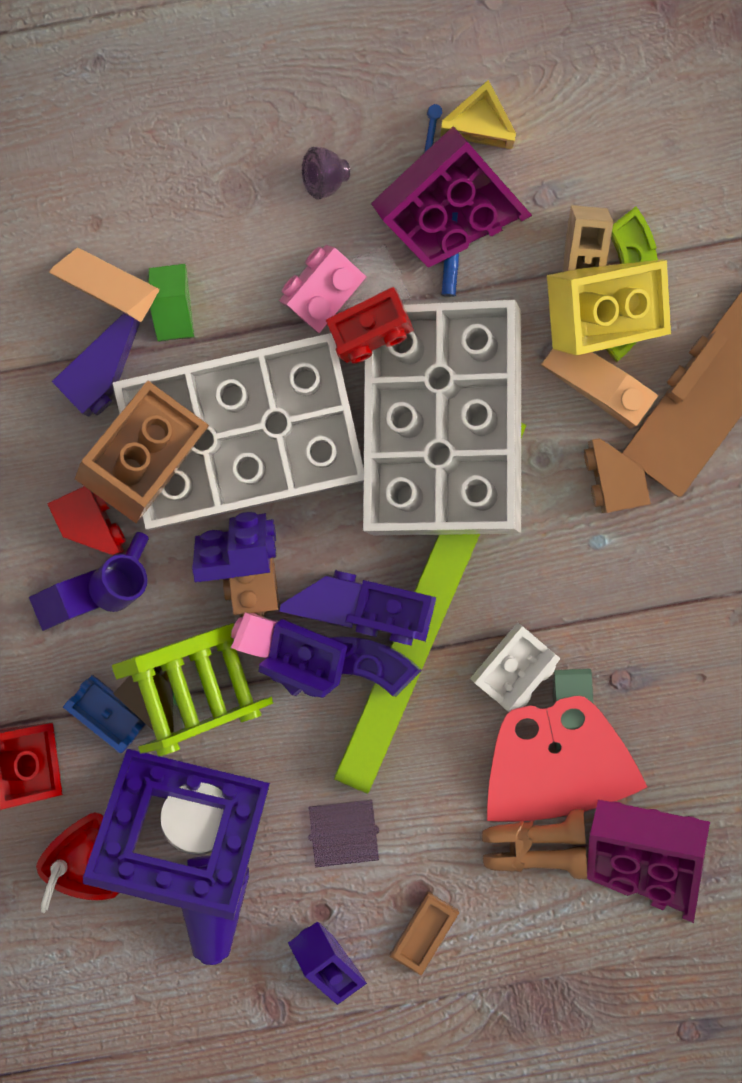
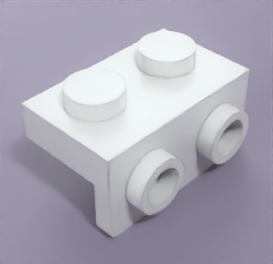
M517 622L470 679L496 700L505 710L510 712L516 708L524 707L529 702L532 692L537 686L553 674L560 657Z

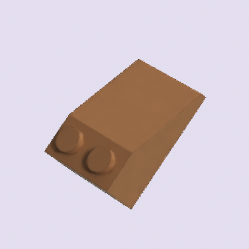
M147 380L83 458L74 479L137 524L209 425Z

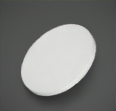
M201 783L200 788L195 791L224 798L221 789L207 783ZM183 785V786L179 787V788H183V789L189 790V789L186 787V785ZM168 796L161 810L160 821L163 834L172 846L184 853L193 855L211 853L224 809Z

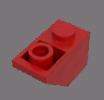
M85 486L47 503L63 538L110 555H119L125 552L121 545L126 542L125 536L117 522L111 523L106 510L110 509V505Z

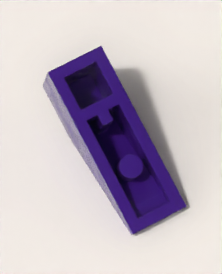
M124 313L52 380L53 384L82 414L88 417L92 413L96 416L99 415L111 404L112 400L109 397L114 393L113 382L120 380L140 322Z

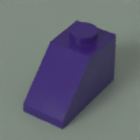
M335 570L333 577L326 575L280 605L279 612L352 628L353 623L345 621L347 614L353 616L355 614L362 583L355 582V574Z
M318 921L312 926L303 929L298 936L288 942L304 976L337 1005L367 984L335 937Z

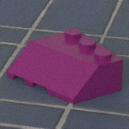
M454 126L371 202V205L386 225L428 268L467 249L469 243L487 234L491 237L503 231V226L517 219L524 221L532 217V214ZM452 212H458L457 222L452 220Z
M598 799L589 838L587 879L627 896L635 893L651 899V906L664 910L667 905L683 912L682 919L694 923L710 822L691 816L684 817L660 812L656 809H644L624 805L620 802Z

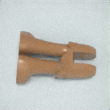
M583 809L570 811L566 820L562 823L533 825L535 820L525 823L523 820L515 824L496 825L482 830L483 842H510V852L483 855L484 866L490 870L522 872L523 869L550 868L566 870L574 879H587L585 846H576L564 850L529 851L533 843L586 844Z

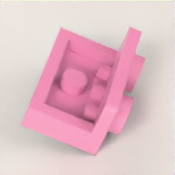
M325 245L323 248H316L309 255L305 262L308 266L299 277L294 275L287 281L281 291L284 295L279 300L317 333H320L327 325L326 319L338 312L367 277L335 247Z

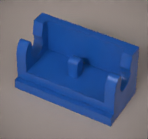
M91 675L90 678L80 685V689L65 703L63 708L121 754L131 745L146 724L113 694V690L94 675Z

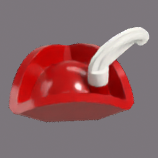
M90 813L69 826L50 843L40 856L36 869L40 878L47 884L40 907L42 913L48 910L54 889L71 897L85 900H107L115 898L119 894L118 892L83 884V875L104 817L102 814Z

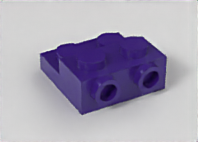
M243 512L236 517L229 518V531L209 530L195 536L192 566L194 582L270 573V558H276L274 519L267 520L266 513Z

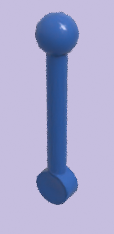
M437 104L431 105L427 110V116L430 121L424 153L433 145L436 123L442 115V108Z

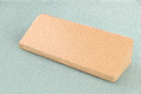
M78 247L49 271V273L63 282L139 322L143 321L159 292L158 288Z

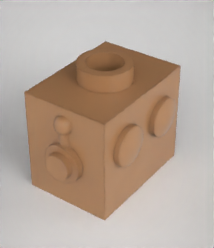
M270 558V573L223 579L225 600H232L233 615L243 617L246 612L264 617L267 611L280 609L274 558Z

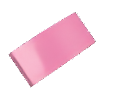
M245 612L243 618H238L232 629L231 638L234 641L231 648L247 654L268 658L274 626L278 620H271L254 613Z

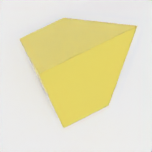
M489 80L442 120L441 137L454 126L468 142L507 149L513 148L516 132Z

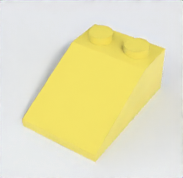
M667 260L581 268L547 275L552 348L554 350L581 355L671 334Z

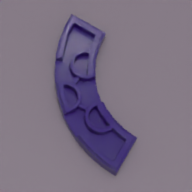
M330 637V639L348 645L341 675H356L369 679L383 687L392 696L396 697L422 671L412 660L387 645L357 637ZM281 683L292 696H297L302 691L289 684Z

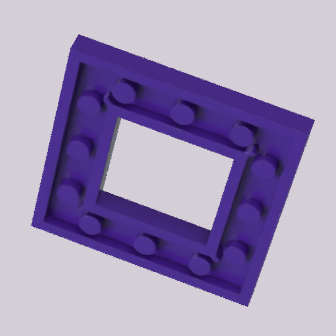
M127 749L83 875V884L234 920L270 783L148 753L140 754V751ZM201 783H207L221 789L224 798L195 791L200 788ZM183 785H186V787H187L189 790L183 789V788H179V787H181V786H183ZM152 796L164 799L171 796L224 809L207 870L134 853Z

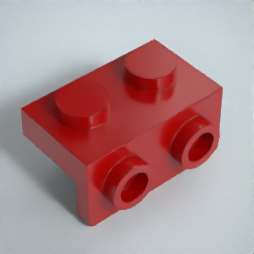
M394 286L326 319L337 345L335 349L337 355L346 363L350 361L351 363L362 362L372 356L373 350L383 345H386V347L397 345L407 338L406 334L414 331Z

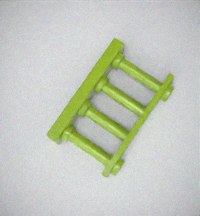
M236 622L111 665L116 680L132 676L133 682H138L156 739L138 746L140 754L155 750L158 757L180 750L178 742L237 718L240 719V722L262 716L260 709L274 704L272 696L255 701L252 699L237 650L231 648L234 641L231 638V633ZM216 646L217 652H222L239 706L226 711L209 656L212 655L210 647ZM189 656L190 662H195L212 717L200 722L181 668L184 665L183 657ZM161 666L162 672H167L185 727L173 733L170 732L152 677L156 675L154 668Z

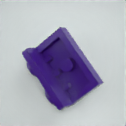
M363 580L354 616L347 614L345 622L356 624L355 632L377 637L380 630L391 633L390 641L412 646L413 639L426 642L436 597Z
M281 619L274 626L269 657L259 664L258 672L269 676L275 682L286 683L301 689L309 696L324 698L340 684L348 645Z

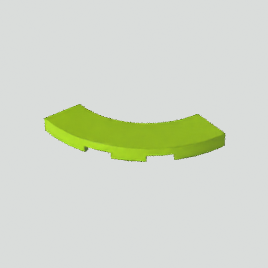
M635 206L613 224L611 240L616 248L620 264L658 260L657 247L652 232L644 216ZM637 342L607 348L606 350L617 363Z

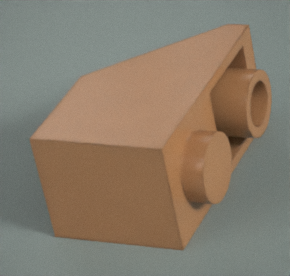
M600 438L588 441L589 448L584 449V459L587 470L594 471L596 485L591 486L594 506H601L602 513H609L651 504L644 467Z

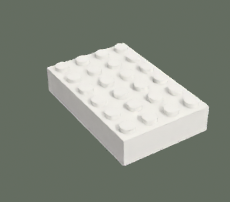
M515 300L404 305L414 331L406 334L407 338L397 345L391 347L383 345L373 350L372 356L365 360L363 531L373 536L521 533L520 307Z
M331 333L113 382L119 414L148 380L209 425L167 485L144 513L143 520L146 530L158 529L364 482L363 463L340 361L335 350L336 344Z

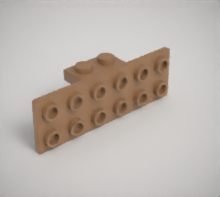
M742 291L706 338L702 335L690 349L689 354L693 357L685 368L679 365L670 376L667 384L671 387L622 452L644 467L645 474L677 497L683 496L742 416Z

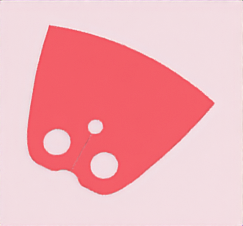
M572 696L559 699L553 706L547 709H540L532 705L516 708L506 715L497 736L489 779L487 821L543 820L567 816L570 811L575 809H583L585 812L595 809L598 799L609 802L618 801L647 788V785L634 759L603 713L587 698ZM569 709H578L583 712L585 721L580 728L570 730L562 725V714ZM530 718L537 722L539 731L534 738L522 739L516 735L515 726L520 720ZM553 740L562 746L558 753H551L548 749Z

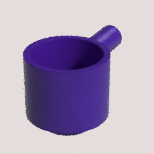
M136 532L126 554L110 557L91 575L88 585L89 593L94 603L100 608L110 612L121 611L144 593L147 587V574L139 559L149 540L146 534Z

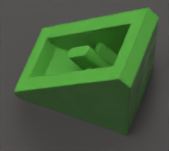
M186 264L149 268L148 283L159 289L157 296L150 306L157 341L194 338Z

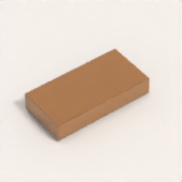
M427 891L390 952V957L422 976L457 918L459 910Z

